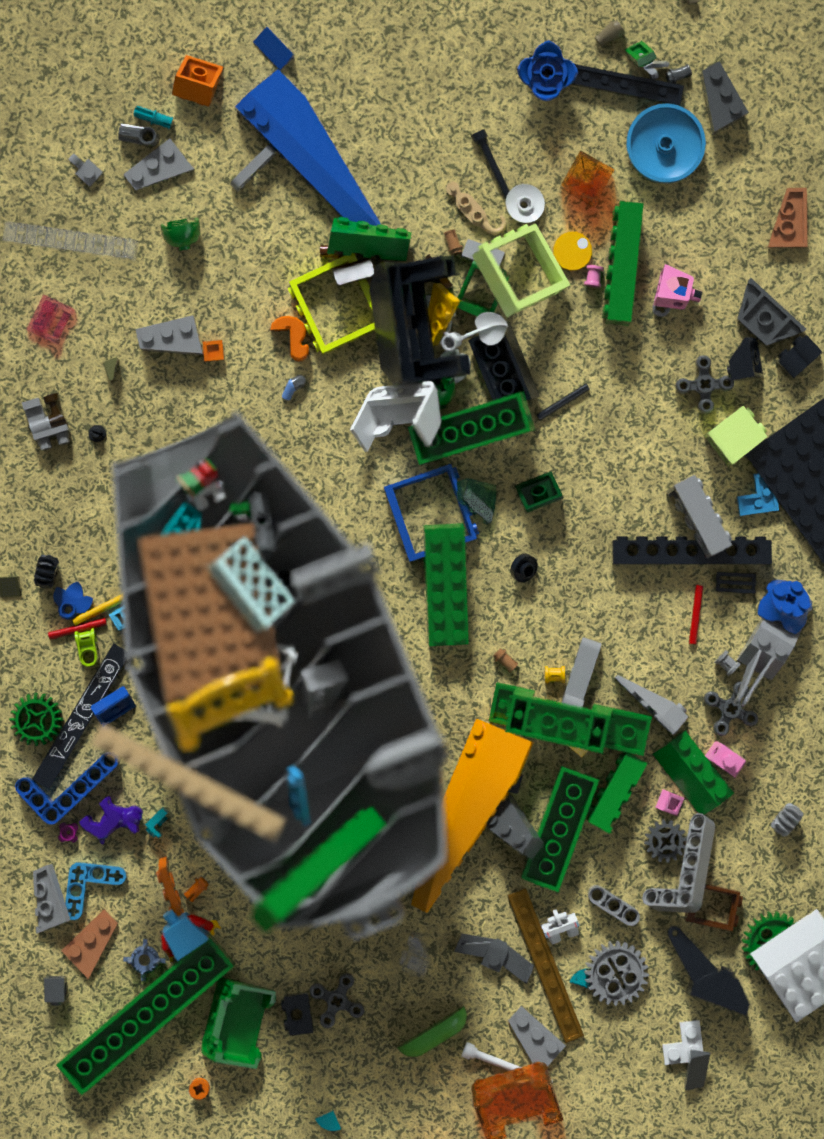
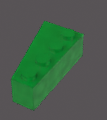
M345 217L334 218L327 254H334V251H343V255L351 256L352 253H360L363 257L367 258L379 255L381 259L406 261L412 232H408L403 228L391 229L382 224L377 226L370 225L366 221H349Z
M627 752L619 754L615 761L618 764L614 771L610 770L605 779L608 783L605 788L601 787L596 794L598 800L595 805H590L587 813L588 822L609 834L613 829L611 827L612 822L619 818L622 810L621 806L625 805L632 793V787L636 786L648 764Z

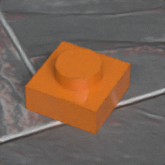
M222 340L203 342L204 362L224 360Z

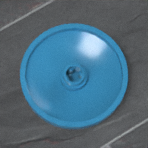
M657 104L642 111L632 122L626 139L627 154L632 166L640 175L657 183H674L691 175L702 161L706 146L705 133L699 120L689 110L675 104Z

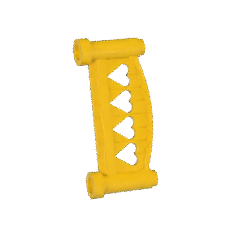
M267 659L263 662V668L240 673L220 680L201 690L182 704L176 700L168 704V712L178 733L180 747L183 750H191L200 742L199 733L273 701L274 706L277 708L288 707L293 702V696L286 687L277 662L274 659ZM259 679L263 680L259 692L247 688L250 683H255ZM244 688L239 701L228 696L230 692ZM221 696L225 697L221 709L209 704L210 701L217 700ZM206 705L203 717L200 718L190 713L193 708Z

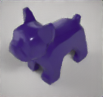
M108 796L99 803L104 811L100 822H94L90 815L85 816L79 822L86 832L92 834L101 844H104L105 839L118 828H128L134 834L139 832V823L143 818V811L135 805L127 808L112 803V798Z

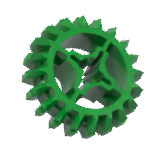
M34 693V699H32L30 694H27V701L21 697L19 700L22 705L15 703L14 707L18 710H11L10 712L16 715L15 718L9 719L10 722H16V725L10 727L11 729H18L14 736L22 734L21 742L28 738L27 745H31L32 740H34V746H39V740H41L42 745H46L45 738L52 742L54 739L51 734L59 735L55 728L62 729V725L57 724V721H63L62 717L57 718V714H61L62 710L55 711L54 709L59 704L54 703L51 705L52 697L45 701L46 694H42L40 699L38 693ZM39 703L47 708L41 712H36L31 708L30 704ZM25 709L28 721L22 726L21 714ZM51 713L52 723L48 730L44 720ZM33 714L34 716L44 714L40 717V725L38 723L30 724L32 719H34L32 718ZM31 727H36L43 735L33 736L26 731Z

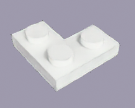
M699 1020L679 1022L682 1042L662 1044L665 1065L688 1062L690 1050L703 1051Z

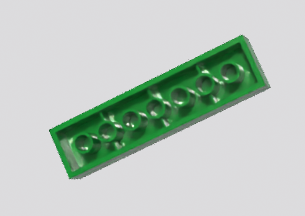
M372 807L366 811L361 809L354 818L342 826L337 833H334L327 842L316 849L311 856H308L297 868L290 872L283 881L281 880L269 893L264 895L252 907L255 911L250 915V918L265 934L269 933L368 844L387 825L386 822Z

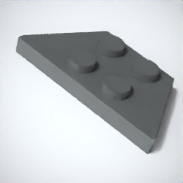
M752 278L748 280L737 321L761 343L768 346L806 330L798 320Z

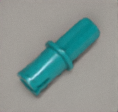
M136 106L133 114L136 118L151 122L150 125L156 124L169 130L173 121V117L141 106Z

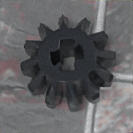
M41 555L38 558L34 574L36 586L51 589L55 585L59 569L58 558L51 555Z

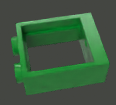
M474 260L457 297L460 300L457 308L478 317L485 312L494 313L498 301L495 298L489 309L464 298L475 269L480 270ZM500 268L508 282L510 275L507 274L506 270Z

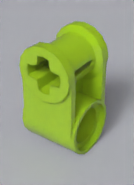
M92 628L91 631L81 633L78 631L74 632L80 662L87 667L96 666L99 662V652L95 629ZM87 653L94 654V661L90 664L85 661Z

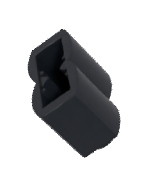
M800 335L792 342L794 347L789 351L784 349L777 356L779 360L776 364L791 380L823 353L808 335L803 338Z

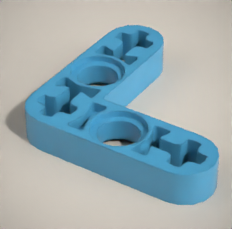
M83 862L73 864L69 869L65 902L70 919L76 920L83 914L87 882L120 885L127 878L125 869L118 866ZM77 866H81L80 869L84 870V873L79 876V880H83V884L71 882L72 879L76 880V873L73 872V869H76ZM95 868L103 870L104 875L101 879L94 878L93 870ZM107 869H110L109 873L115 874L119 870L123 878L116 881L115 877L109 876V881H106ZM75 885L82 889L81 895L77 897L71 893V888ZM69 898L81 900V904L76 903V909L79 910V913H76L75 916H72V913L69 912V909L73 907V902H69Z

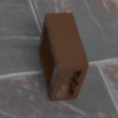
M705 884L706 890L732 895L727 923L695 917L696 912H685L684 920L686 922L733 931V927H737L739 915H736L737 907L740 908L742 905L743 896H740L741 892Z

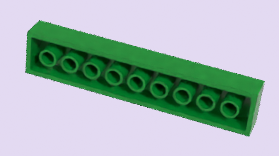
M209 934V939L173 964L62 1058L56 1066L82 1096L232 969L236 963L216 939Z

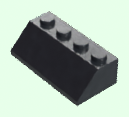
M507 324L508 327L503 339L495 345L483 343L479 336L468 340L493 401L520 392L525 393L527 402L540 397L511 324Z

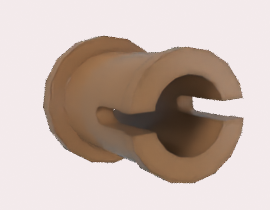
M453 229L443 233L449 247L448 253H451V256L462 253L463 246L459 243L456 230Z
M500 648L493 655L494 661H498L509 673L519 664L506 653V649Z

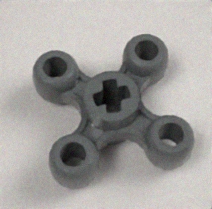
M702 355L695 361L696 368L699 371L698 378L693 381L681 378L675 383V389L680 394H686L689 391L698 392L700 395L698 410L702 414H710L714 409V403L710 397L712 391L715 389H721L726 392L730 391L734 387V381L727 375L720 379L712 378L709 374L711 359L706 355ZM700 361H706V366H701ZM707 380L709 382V389H702L700 381L705 382ZM724 380L729 382V387L723 385ZM680 383H684L686 389H681ZM704 403H707L709 405L708 410H705L703 408Z
M741 682L734 684L733 694L729 699L724 700L720 698L714 691H709L704 695V703L707 706L718 707L721 711V718L713 726V731L718 736H724L729 732V723L734 718L741 719L749 727L755 726L758 723V715L753 711L743 710L740 706L741 700L738 704L734 703ZM747 686V689L745 690V692H744L742 698H743L744 696H746L747 692L749 691V687H748V686ZM711 695L715 697V700L712 703H710L708 700L709 696ZM728 704L736 707V710H733V714L726 711V708H729ZM749 715L753 716L752 722H748L747 720ZM719 725L724 726V730L722 732H719L718 730Z
M347 972L341 974L339 986L334 991H328L321 983H314L310 987L311 997L323 999L328 1004L327 1011L320 1017L322 1027H333L336 1021L335 1015L340 1010L348 1011L353 1018H360L364 1014L365 1009L362 1003L351 1002L346 997L347 990L354 984L352 974ZM349 978L350 982L348 984H345L343 982V979ZM319 988L321 993L316 994L314 989ZM334 996H337L338 999L342 998L340 1005L332 1003ZM359 1007L360 1012L355 1013L353 1008ZM329 1017L331 1022L326 1023L324 1018Z

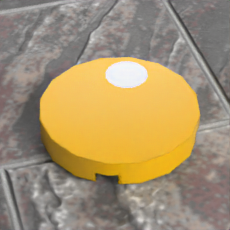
M576 231L566 232L555 241L553 255L561 268L568 271H577L585 267L590 261L592 246L589 239L583 234Z

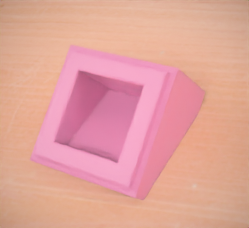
M663 789L655 808L677 816L684 798Z

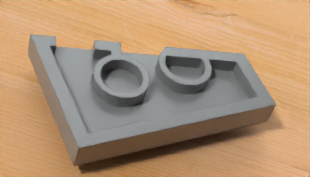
M53 864L33 871L34 895L37 897L35 916H38L36 934L71 921Z

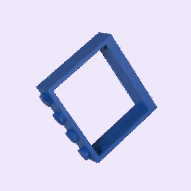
M451 464L384 487L409 562L423 558L424 551L416 554L414 552L394 490L446 472L448 473L469 534L465 536V543L477 539L476 535L479 534L476 523L472 524L469 517L473 515L470 505H465L463 497H466L463 485H458L457 479L460 476L457 468H452Z

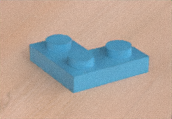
M759 473L753 474L756 494L736 497L739 516L779 511L778 500L764 483Z

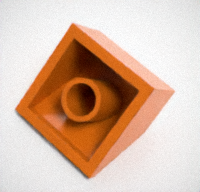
M186 55L175 75L172 95L209 107L214 98L223 66Z

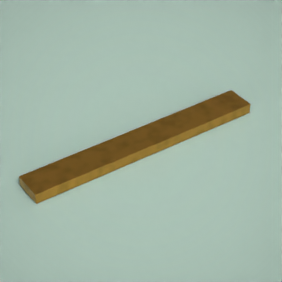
M526 888L509 894L508 898L565 1042L568 1043L583 1037V1031Z

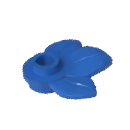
M79 582L71 584L66 591L56 587L53 594L54 602L59 606L58 613L66 620L75 618L77 613H85L93 603L92 597L83 596V589ZM67 606L72 608V612L69 614L65 612Z

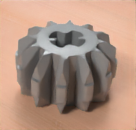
M788 803L774 818L771 827L778 835L788 836L802 819L803 812L796 805Z

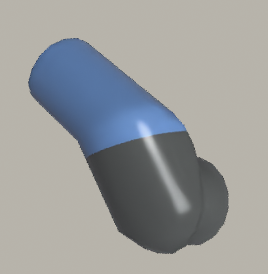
M297 375L291 378L284 389L282 398L291 400L293 393L305 386V377Z

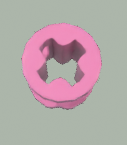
M587 265V281L584 282V285L601 288L600 279L604 267Z

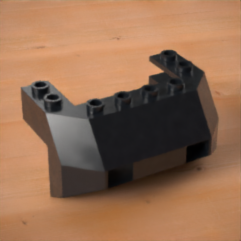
M439 255L409 263L383 262L375 267L369 290L380 368L393 385L432 382L471 374L468 354L461 356L450 355L435 358L424 283L457 276L454 256Z

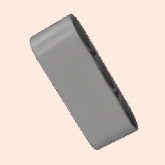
M593 885L589 888L588 898L593 904L626 925L633 926L639 922L640 914L633 906L602 886ZM596 889L602 891V896L598 900L593 899L591 895ZM610 901H618L619 906L616 910L608 908ZM628 911L635 912V918L632 921L625 919V914Z

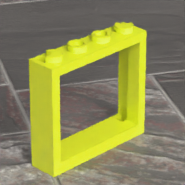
M354 253L351 256L345 255L289 281L291 286L288 288L292 299L297 298L299 305L296 308L300 316H305L307 323L304 325L308 333H313L316 339L313 341L317 352L321 351L323 355L375 331L374 323L325 345L298 285L322 275L334 267L341 266L347 262L358 261ZM366 279L358 281L372 310L370 286Z

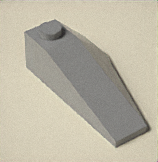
M619 675L614 677L669 733L674 735L688 718L685 714L687 710L680 703L676 705Z

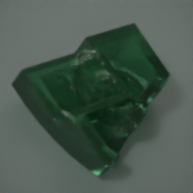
M471 478L458 481V501L463 506L468 507L473 515L479 514L484 519L483 523L485 525L491 524L496 505V485Z

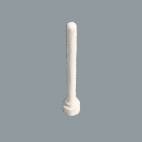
M469 1042L465 1044L461 1055L463 1058L468 1060L470 1058H477L547 1086L553 1084L551 1078L478 1051V1048Z

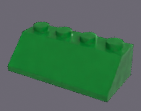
M682 730L653 753V756L698 813L705 815L734 794L685 730Z

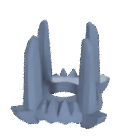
M143 939V945L137 947L132 952L131 957H123V962L131 963L133 969L141 974V981H146V974L153 972L159 963H165L166 961L165 958H159L154 948L148 946V939ZM143 954L148 955L150 958V963L146 966L139 963V957Z

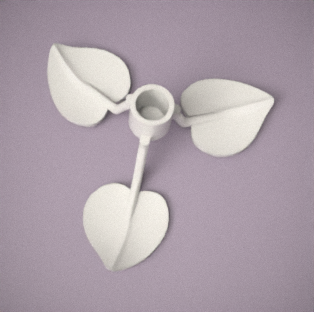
M431 295L426 296L427 307H429ZM493 312L482 313L475 319L477 330L462 336L457 332L450 333L452 321L450 320L441 342L443 348L447 351L442 353L440 357L466 355L459 353L457 347L462 344L463 339L479 333L480 340L487 345L499 343L503 339L508 327L506 320ZM468 357V359H469V366H470V368H471V361H470V358ZM467 375L454 377L455 384L460 382Z

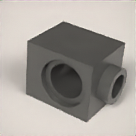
M46 976L44 978V1002H50L51 1006L62 1005V1002L67 1000L66 976Z

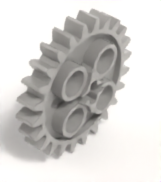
M608 941L607 948L601 944V951L594 949L596 956L589 955L592 962H586L585 964L590 969L584 971L585 974L589 975V977L585 978V981L591 982L587 988L589 990L594 989L592 995L597 996L599 994L598 1000L601 1002L605 998L607 1005L612 1000L614 1006H617L618 1001L625 1005V999L633 1002L631 997L633 995L639 998L637 991L644 992L641 985L648 982L643 978L649 976L647 972H644L648 965L642 964L646 959L644 957L638 958L641 952L639 950L634 952L635 947L633 945L628 948L627 942H624L621 946L619 941H616L615 946ZM624 955V963L620 965L617 964V957ZM608 958L612 959L613 965L620 971L619 976L625 985L624 989H622L619 980L614 976L615 972L609 964ZM607 965V972L600 974V966ZM628 973H634V979L631 982H626L625 980ZM616 982V989L608 991V985Z

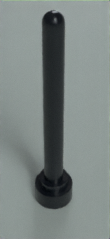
M485 129L471 135V138L477 146H480L506 200L510 190L487 144L488 135Z

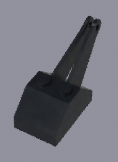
M678 926L669 927L667 931L668 937L690 977L686 989L687 992L694 997L746 1016L750 1003L735 972L725 966H721V969L715 967ZM677 931V934L672 935V932Z

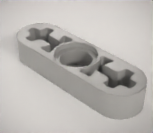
M269 144L231 181L230 185L236 191H239L254 176L258 169L261 170L276 155L277 150Z

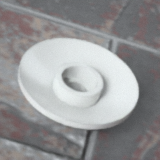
M517 185L510 190L506 197V209L509 215L518 222L531 223L537 220L544 211V197L532 185ZM521 202H526L527 208H522Z

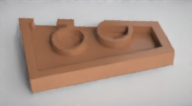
M807 188L786 189L767 248H807Z
M105 909L61 950L88 979L118 924Z

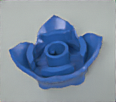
M550 40L540 44L535 49L533 56L522 60L517 68L521 81L532 89L533 94L543 101H550L558 97L561 90L570 86L578 74L575 64L571 60L564 59L559 46ZM545 69H549V72H552L553 75L544 77L545 75H542V73L545 72Z
M773 580L767 585L768 593L761 599L757 615L768 621L780 620L788 632L796 635L806 624L808 612L812 610V601L799 581Z

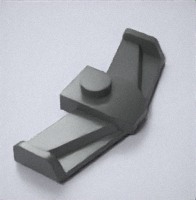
M462 933L454 950L456 953L484 957L481 965L500 972L501 967L504 966L525 984H527L534 967L532 963L507 945V942L498 938L492 939Z

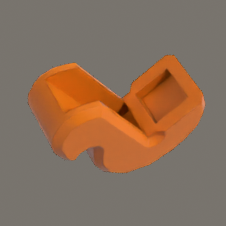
M283 316L277 318L271 324L270 331H290L291 357L298 362L306 360L309 356L308 344L302 345L306 338L304 323L297 317Z

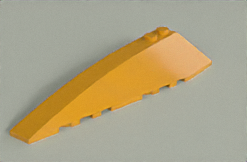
M476 718L444 795L445 861L422 882L416 885L411 903L412 906L426 913L429 912L441 894L444 884L448 883L452 878L451 874L456 866L459 867L461 865L463 856L476 843L486 828L488 819L495 815L497 806L509 794L507 791L518 781L533 742L505 732V730Z

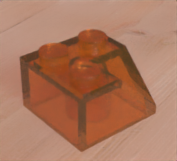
M580 150L560 189L595 207L615 169Z

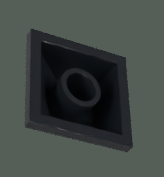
M744 338L730 358L727 372L732 381L764 377L757 338Z

